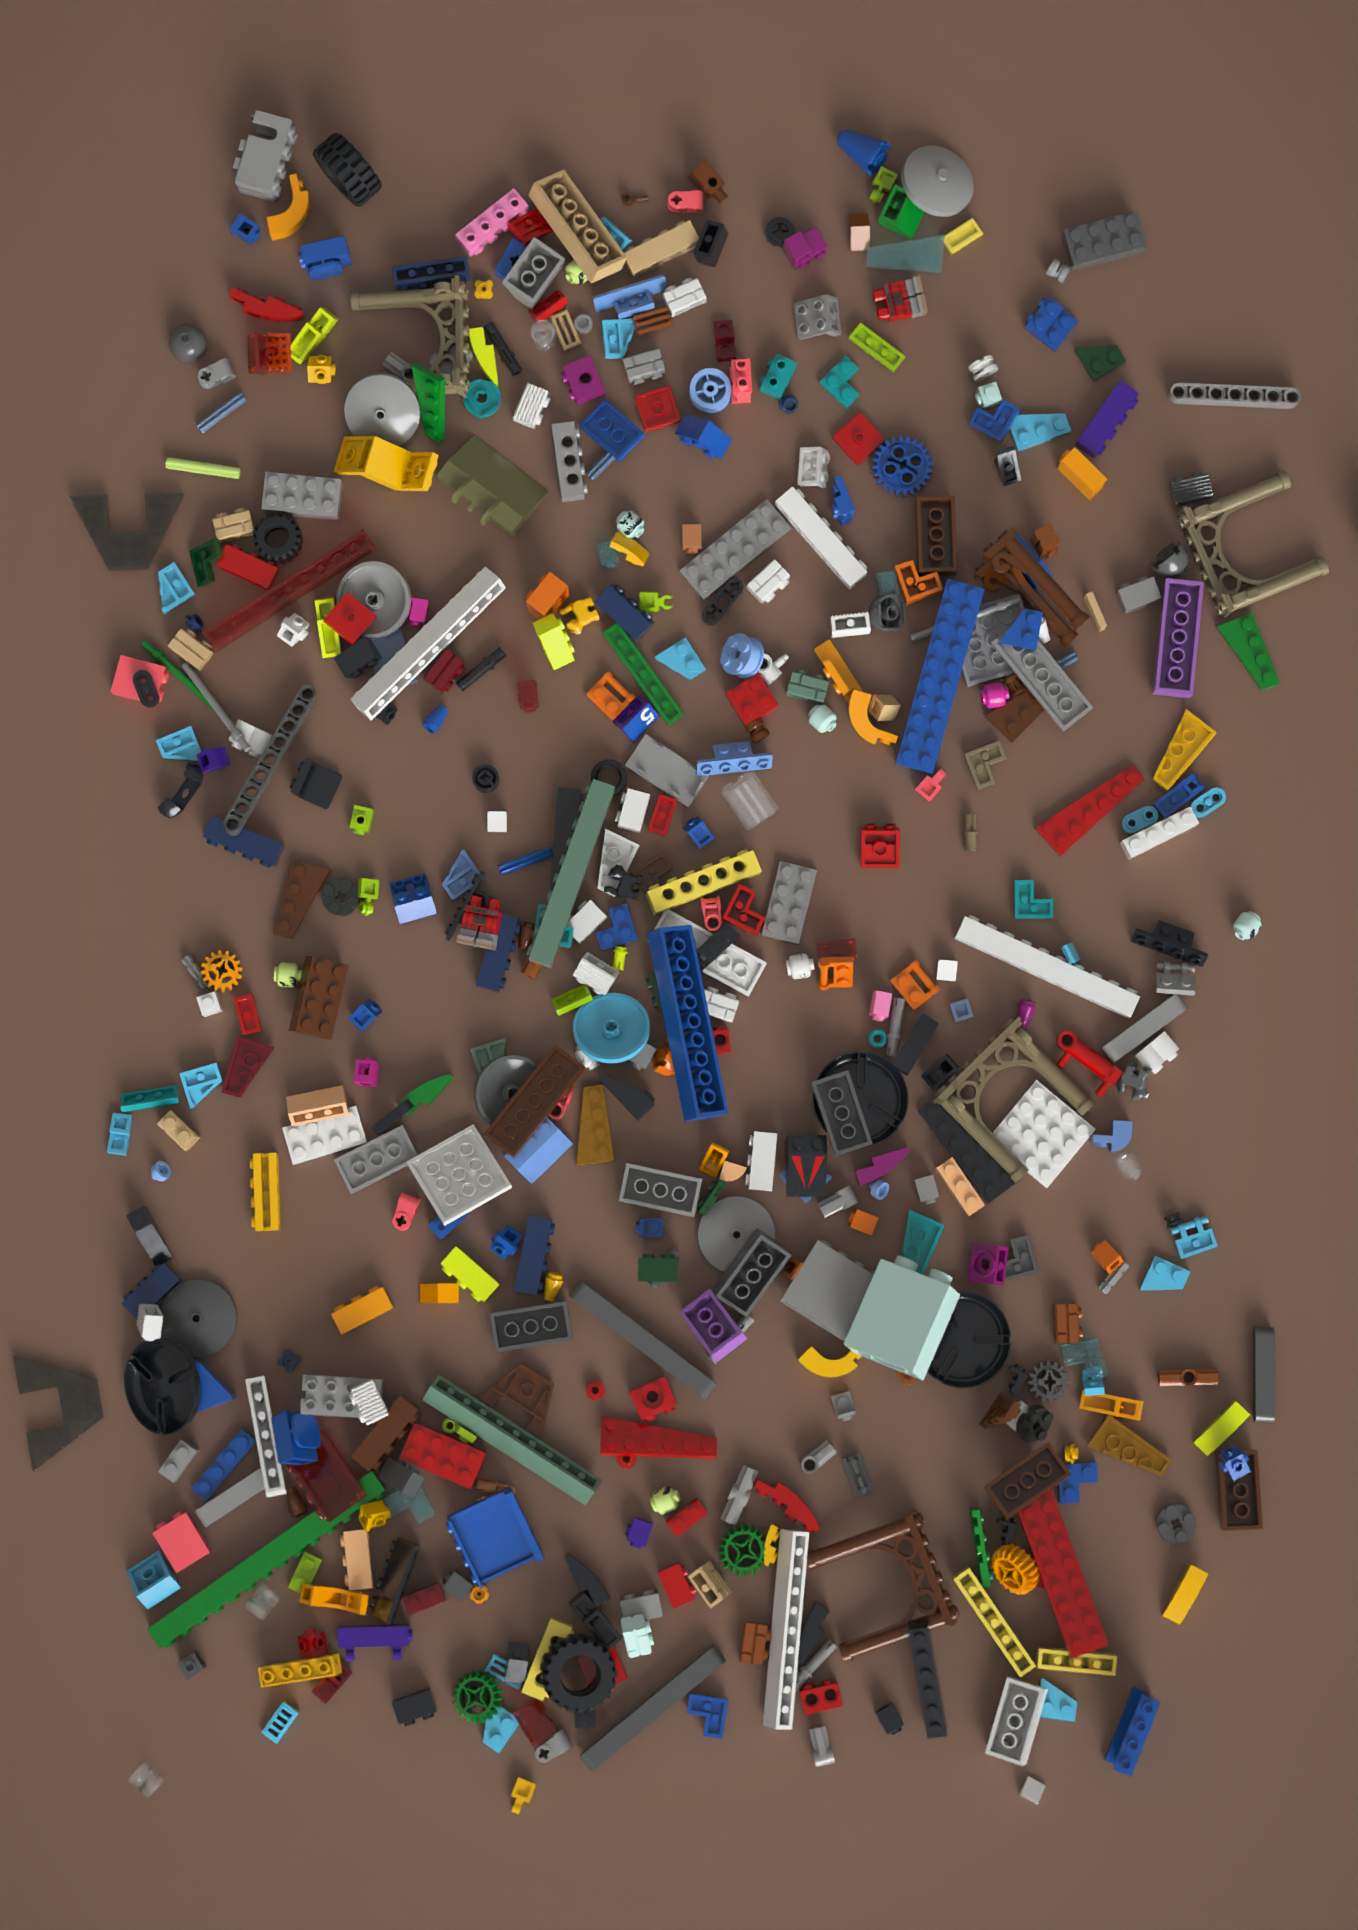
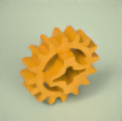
M221 950L218 951V955L212 952L211 959L205 957L207 964L202 963L201 965L205 970L201 971L200 974L206 976L202 981L209 982L208 988L214 986L215 992L218 988H221L223 993L226 987L232 990V984L237 986L238 982L236 979H241L242 975L238 974V972L243 970L241 967H238L240 960L234 961L236 955L228 956L229 951H226L225 955L222 954ZM222 959L221 962L217 964L212 963L215 960ZM228 961L233 965L234 971L229 968ZM225 964L224 972L226 973H223L219 979L218 970H220L222 965ZM209 972L214 975L215 981L211 979ZM227 978H228V979H231V980H230L229 982H227V983H222V981L225 980V979H227Z

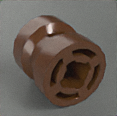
M761 717L745 726L746 731L752 735L751 739L754 744L770 735L769 730L763 726L764 722Z

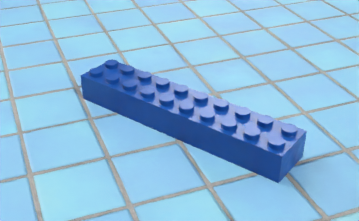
M947 579L896 760V765L931 775L934 773L984 595V588Z
M692 926L661 927L650 931L647 935L684 1122L716 1118L728 1114Z

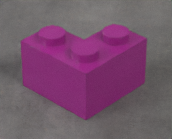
M815 227L805 234L799 231L785 239L783 252L794 270L797 268L803 269L809 265V261L813 259L818 260L825 256L828 246Z

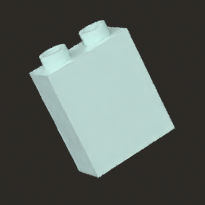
M897 1255L894 1263L881 1259L844 1345L855 1354L924 1380L960 1294L950 1286L953 1278L946 1273L931 1269L927 1277L917 1273L918 1264L905 1257Z

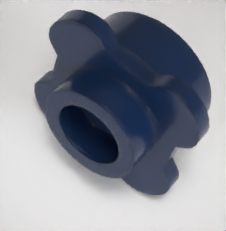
M186 615L187 627L193 632H201L203 622L199 615Z
M290 1349L284 1351L282 1358L278 1359V1365L286 1368L287 1372H293L294 1367L297 1363H300L301 1358L300 1356H295Z

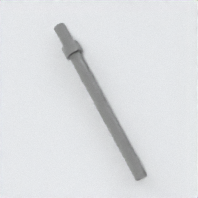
M1019 596L1005 601L1002 599L994 605L980 609L977 618L997 611H1006L1008 607L1021 603ZM934 626L910 634L912 641L932 635Z
M188 662L184 663L182 668L231 732L233 740L238 742L245 752L251 750V746L245 740L243 732L236 728Z

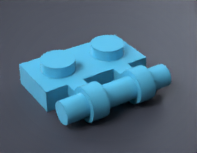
M1197 1216L1189 1222H1180L1170 1228L1172 1235L1179 1233L1181 1239L1174 1241L1180 1259L1218 1247L1212 1228L1203 1229L1202 1225L1209 1223L1207 1216L1200 1218ZM1197 1229L1198 1233L1189 1236L1186 1233V1230Z

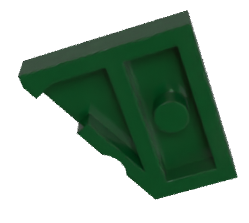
M1117 345L1078 347L1074 350L1092 381L1097 380L1126 362Z
M717 1179L716 1182L712 1180L707 1188L709 1193L705 1198L702 1196L697 1204V1212L705 1216L727 1183L720 1179Z

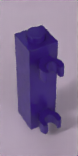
M409 1624L339 1626L337 1628L338 1648L346 1647V1661H354L355 1647L393 1646V1660H401V1646H408L410 1641H413V1629H409Z

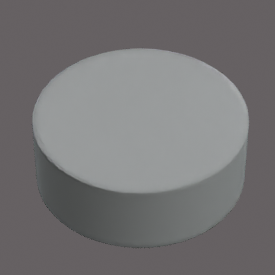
M580 314L574 319V327L578 333L587 334L591 331L593 322L589 315Z

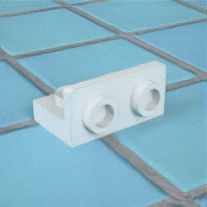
M800 447L797 485L826 488V482H828L827 465L830 461V456L826 449L822 447Z

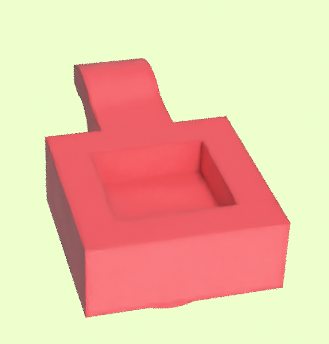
M940 769L933 778L927 775L915 791L930 802L942 789L938 783L945 777L946 773Z

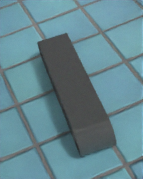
M1253 1327L1254 1422L1274 1423L1275 1421L1274 1327Z

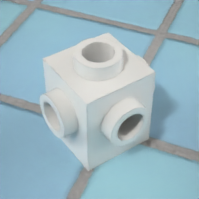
M294 613L289 618L285 617L283 619L277 636L292 647L299 640L303 641L306 638L310 623Z

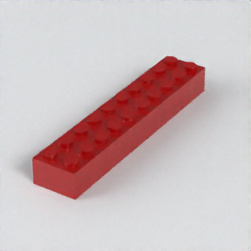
M1050 1490L1019 1511L1017 1515L1035 1564L1038 1566L1041 1581L1070 1659L1106 1647L1109 1644L1052 1490Z

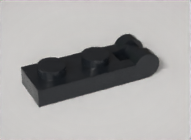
M728 922L696 950L701 972L740 937L738 932ZM702 953L708 957L705 961L699 957Z

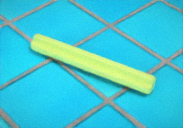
M170 457L166 459L165 464L167 469L239 479L241 472L240 468Z

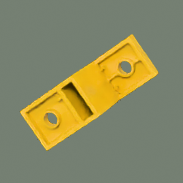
M344 436L334 473L339 475H361L395 491H428L439 455L433 452H410L376 436Z

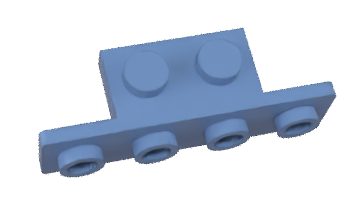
M664 274L593 296L595 310L600 312L614 307L618 318L622 319L654 309L655 305L651 295L665 291L667 283Z
M750 741L712 745L713 759L697 760L696 774L697 776L771 769L773 756L771 752L753 754Z

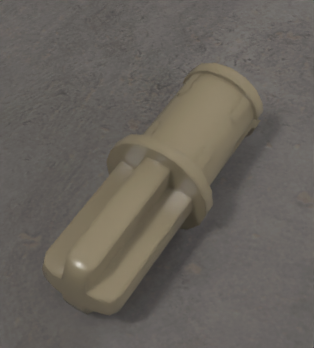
M974 813L965 814V832H963L965 834V851H977L978 832H976V814Z

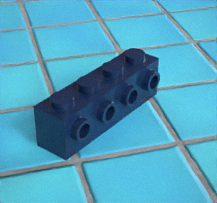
M467 256L392 266L396 291L416 288L429 289L430 286H434L438 282L452 283L451 278H455L456 275H459L465 284L467 281H471Z

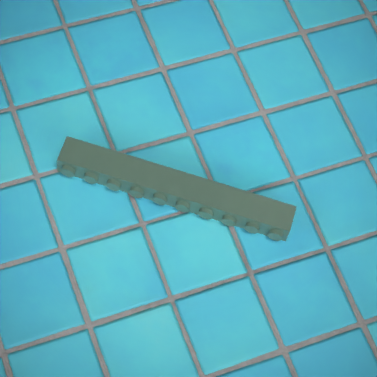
M593 779L591 784H587L585 790L586 800L585 802L581 801L578 812H581L579 819L575 818L572 830L575 831L572 837H568L565 846L568 848L566 855L562 854L559 865L562 866L559 873H555L552 882L555 884L553 891L549 890L546 901L549 902L547 909H542L540 919H542L540 927L536 926L533 937H536L534 945L530 944L527 951L529 961L548 968L552 967L615 792V786L595 779Z
M441 1375L436 1377L423 1398V1401L585 1506L602 1481Z

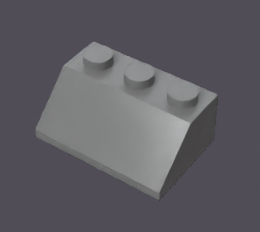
M534 237L502 281V284L518 301L532 310L563 267L565 258Z

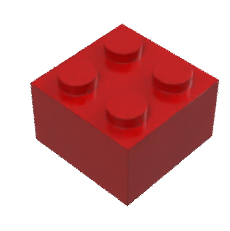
M759 673L726 692L727 699L744 727L755 719L763 718L778 709L776 700Z

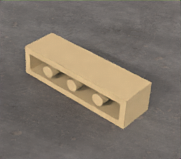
M690 220L687 222L681 221L675 225V228L671 230L665 229L653 239L647 238L641 242V245L627 248L624 251L627 257L625 264L634 279L694 249L699 237Z

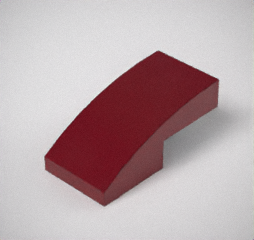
M714 321L717 362L736 359L733 321Z
M341 1663L342 1673L322 1678L311 1691L325 1705L353 1673L343 1663Z

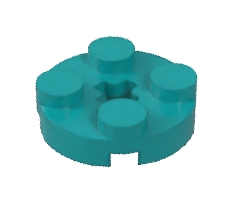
M483 379L474 380L470 383V391H467V398H463L464 406L476 418L489 417L501 405L500 391L491 381ZM478 395H486V402H478Z

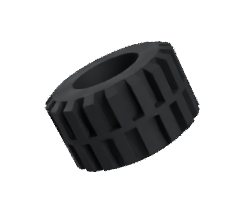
M275 513L274 516L268 514L266 519L261 518V523H257L255 526L256 531H253V542L260 556L275 564L277 562L285 564L287 560L289 562L292 561L293 556L297 557L298 550L301 551V543H303L302 533L297 523L291 517L288 518L287 515H280L279 513ZM274 530H285L289 535L287 543L280 548L270 547L267 543L269 534Z

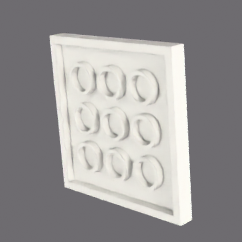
M1035 1080L992 1133L1029 1169L1027 1171L1029 1175L1045 1188H1048L1096 1129L1039 1081Z
M474 1124L407 1161L408 1167L444 1226L512 1188L509 1180Z

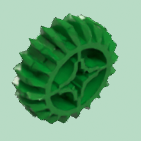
M740 1523V1530H737L736 1526L733 1525V1533L729 1529L726 1530V1533L729 1535L728 1538L724 1535L721 1536L725 1543H718V1546L724 1547V1550H718V1554H724L720 1558V1562L727 1561L724 1564L725 1569L732 1566L730 1573L737 1569V1576H740L741 1571H744V1575L747 1577L748 1570H751L752 1574L755 1575L754 1568L757 1567L761 1571L762 1567L759 1564L760 1562L764 1564L763 1557L766 1556L764 1555L766 1538L761 1539L764 1536V1532L756 1534L758 1527L751 1531V1524H748L747 1529H744L743 1523ZM740 1534L749 1535L742 1543L732 1540ZM754 1538L760 1544L759 1555L751 1550ZM748 1543L747 1550H749V1553H744L740 1557L739 1552L741 1550H739V1547H744ZM728 1545L737 1550L734 1562L728 1555ZM746 1557L756 1560L747 1566L739 1565Z
M474 1670L469 1671V1675L464 1673L462 1675L463 1679H457L459 1685L453 1686V1689L457 1691L451 1695L456 1697L452 1704H458L455 1711H462L460 1717L464 1718L467 1715L466 1721L470 1722L473 1719L474 1724H477L479 1720L481 1723H485L486 1718L492 1720L493 1715L499 1713L496 1708H502V1704L498 1701L504 1700L503 1696H499L503 1689L497 1688L500 1682L494 1683L495 1676L489 1677L488 1671L483 1674L482 1670H477L476 1673ZM476 1680L484 1684L477 1689L474 1686L471 1687L469 1683ZM488 1690L491 1694V1701L487 1697ZM465 1693L468 1695L467 1703L465 1702ZM476 1693L480 1694V1700L475 1701ZM476 1705L486 1708V1710L482 1713L475 1712L471 1709L473 1707H476Z

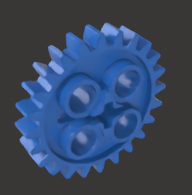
M900 435L899 441L892 437V443L885 440L886 447L880 445L879 450L881 452L876 451L874 454L877 458H874L872 463L877 465L872 466V470L877 472L873 475V478H879L877 485L883 483L882 490L888 488L889 495L895 491L896 497H898L899 493H902L905 498L907 492L913 496L914 490L919 493L921 491L920 486L925 488L927 485L925 481H930L931 479L927 474L933 473V470L929 469V467H932L934 463L928 462L932 455H926L929 449H922L923 442L919 445L916 444L917 438L911 442L910 436L903 440L902 435ZM896 450H900L903 453V456L901 458H897L894 456L893 452ZM916 458L920 461V465L913 466L910 460ZM902 463H905V467L903 468V470H901L900 465H902ZM892 467L895 473L887 474L885 468ZM909 475L912 481L906 483L902 480V477Z

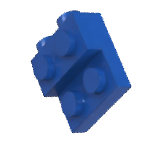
M1049 296L1047 300L1043 298L1037 306L1039 310L1036 314L1031 313L1026 319L1027 325L1025 330L1055 352L1077 325L1078 320L1067 313L1062 305Z
M840 475L834 478L831 488L834 498L831 505V513L834 520L837 519L841 525H845L853 519L855 508Z

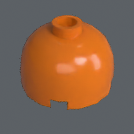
M667 1037L663 1041L666 1043L663 1048L658 1047L651 1066L655 1067L652 1071L658 1074L672 1076L675 1075Z

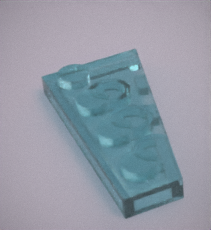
M945 235L868 247L866 268L941 274Z

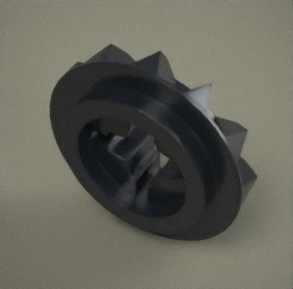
M783 217L770 220L765 228L767 241L773 246L780 248L784 246L785 239L795 234L792 222ZM779 225L781 230L786 232L782 234L781 239L778 234L774 233L778 231Z

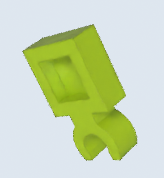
M660 591L639 592L640 609L652 612L660 611V606L666 610L671 609L673 605H668L665 600L671 599L673 595L666 594L660 597Z

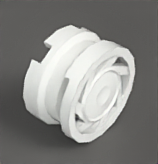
M987 355L981 360L978 359L968 367L969 371L973 372V378L976 382L989 377L998 370V366L993 363L992 355Z

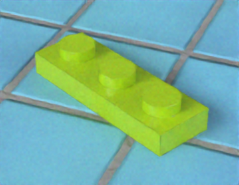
M861 322L849 336V340L893 373L905 359L902 353Z

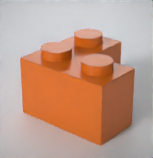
M913 560L894 567L893 571L906 606L942 594L943 587L937 572L919 577Z

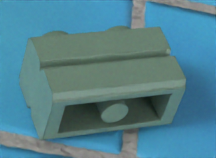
M799 669L796 672L792 671L786 696L823 705L829 684L826 677L815 674V677L807 675L808 672Z

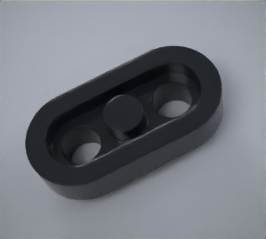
M137 671L133 676V683L140 702L147 708H153L160 700L154 680L148 671ZM142 678L147 679L145 684L140 683ZM149 695H152L153 700L150 702L147 701V697Z

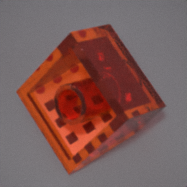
M253 332L247 336L248 374L267 375L292 371L290 333Z

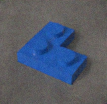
M1003 399L994 416L977 407L968 424L1002 443L1021 409Z
M627 903L609 908L614 927L596 932L601 951L638 940Z
M1097 1462L1065 1464L1072 1475L1058 1484L1060 1504L1080 1503L1079 1483L1098 1482Z
M689 1693L687 1714L706 1716L703 1736L723 1739L728 1699Z

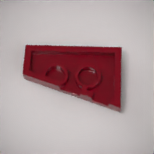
M237 1037L221 1092L241 1098L275 1047Z

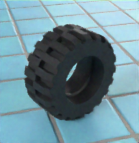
M333 133L314 149L313 157L324 174L344 197L355 206L364 205L381 190L382 184L377 174L359 151L341 134Z
M579 1633L577 1636L569 1634L567 1638L563 1639L561 1637L557 1639L558 1642L555 1645L551 1644L549 1646L550 1650L544 1654V1661L540 1665V1678L547 1695L557 1706L563 1707L566 1711L570 1712L575 1710L578 1713H584L586 1709L592 1711L595 1709L594 1706L604 1704L603 1700L606 1697L609 1698L612 1694L611 1689L615 1688V1677H617L616 1663L609 1650L601 1641L599 1642L596 1638L588 1637L585 1634ZM584 1655L595 1663L597 1671L595 1679L583 1690H570L561 1681L560 1672L562 1666L571 1657Z

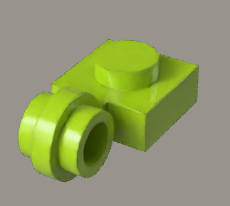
M881 166L872 184L878 187V190H873L869 198L872 200V203L880 204L884 196L882 190L889 193L898 174Z
M359 878L357 898H364V901L360 902L358 908L359 913H362V915L368 916L373 913L374 905L371 903V899H378L379 880Z
M451 1418L443 1421V1430L446 1433L457 1432L460 1435L459 1439L466 1444H469V1442L474 1443L478 1437ZM448 1422L453 1423L454 1427L452 1429L447 1428Z

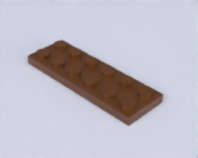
M554 1045L485 1131L484 1137L515 1158L585 1071L586 1067Z

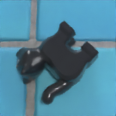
M616 864V866L610 869L608 876L612 879L620 880L618 887L605 886L604 892H610L622 898L637 900L640 889L636 888L634 890L633 884L641 885L643 876L626 872L621 864Z

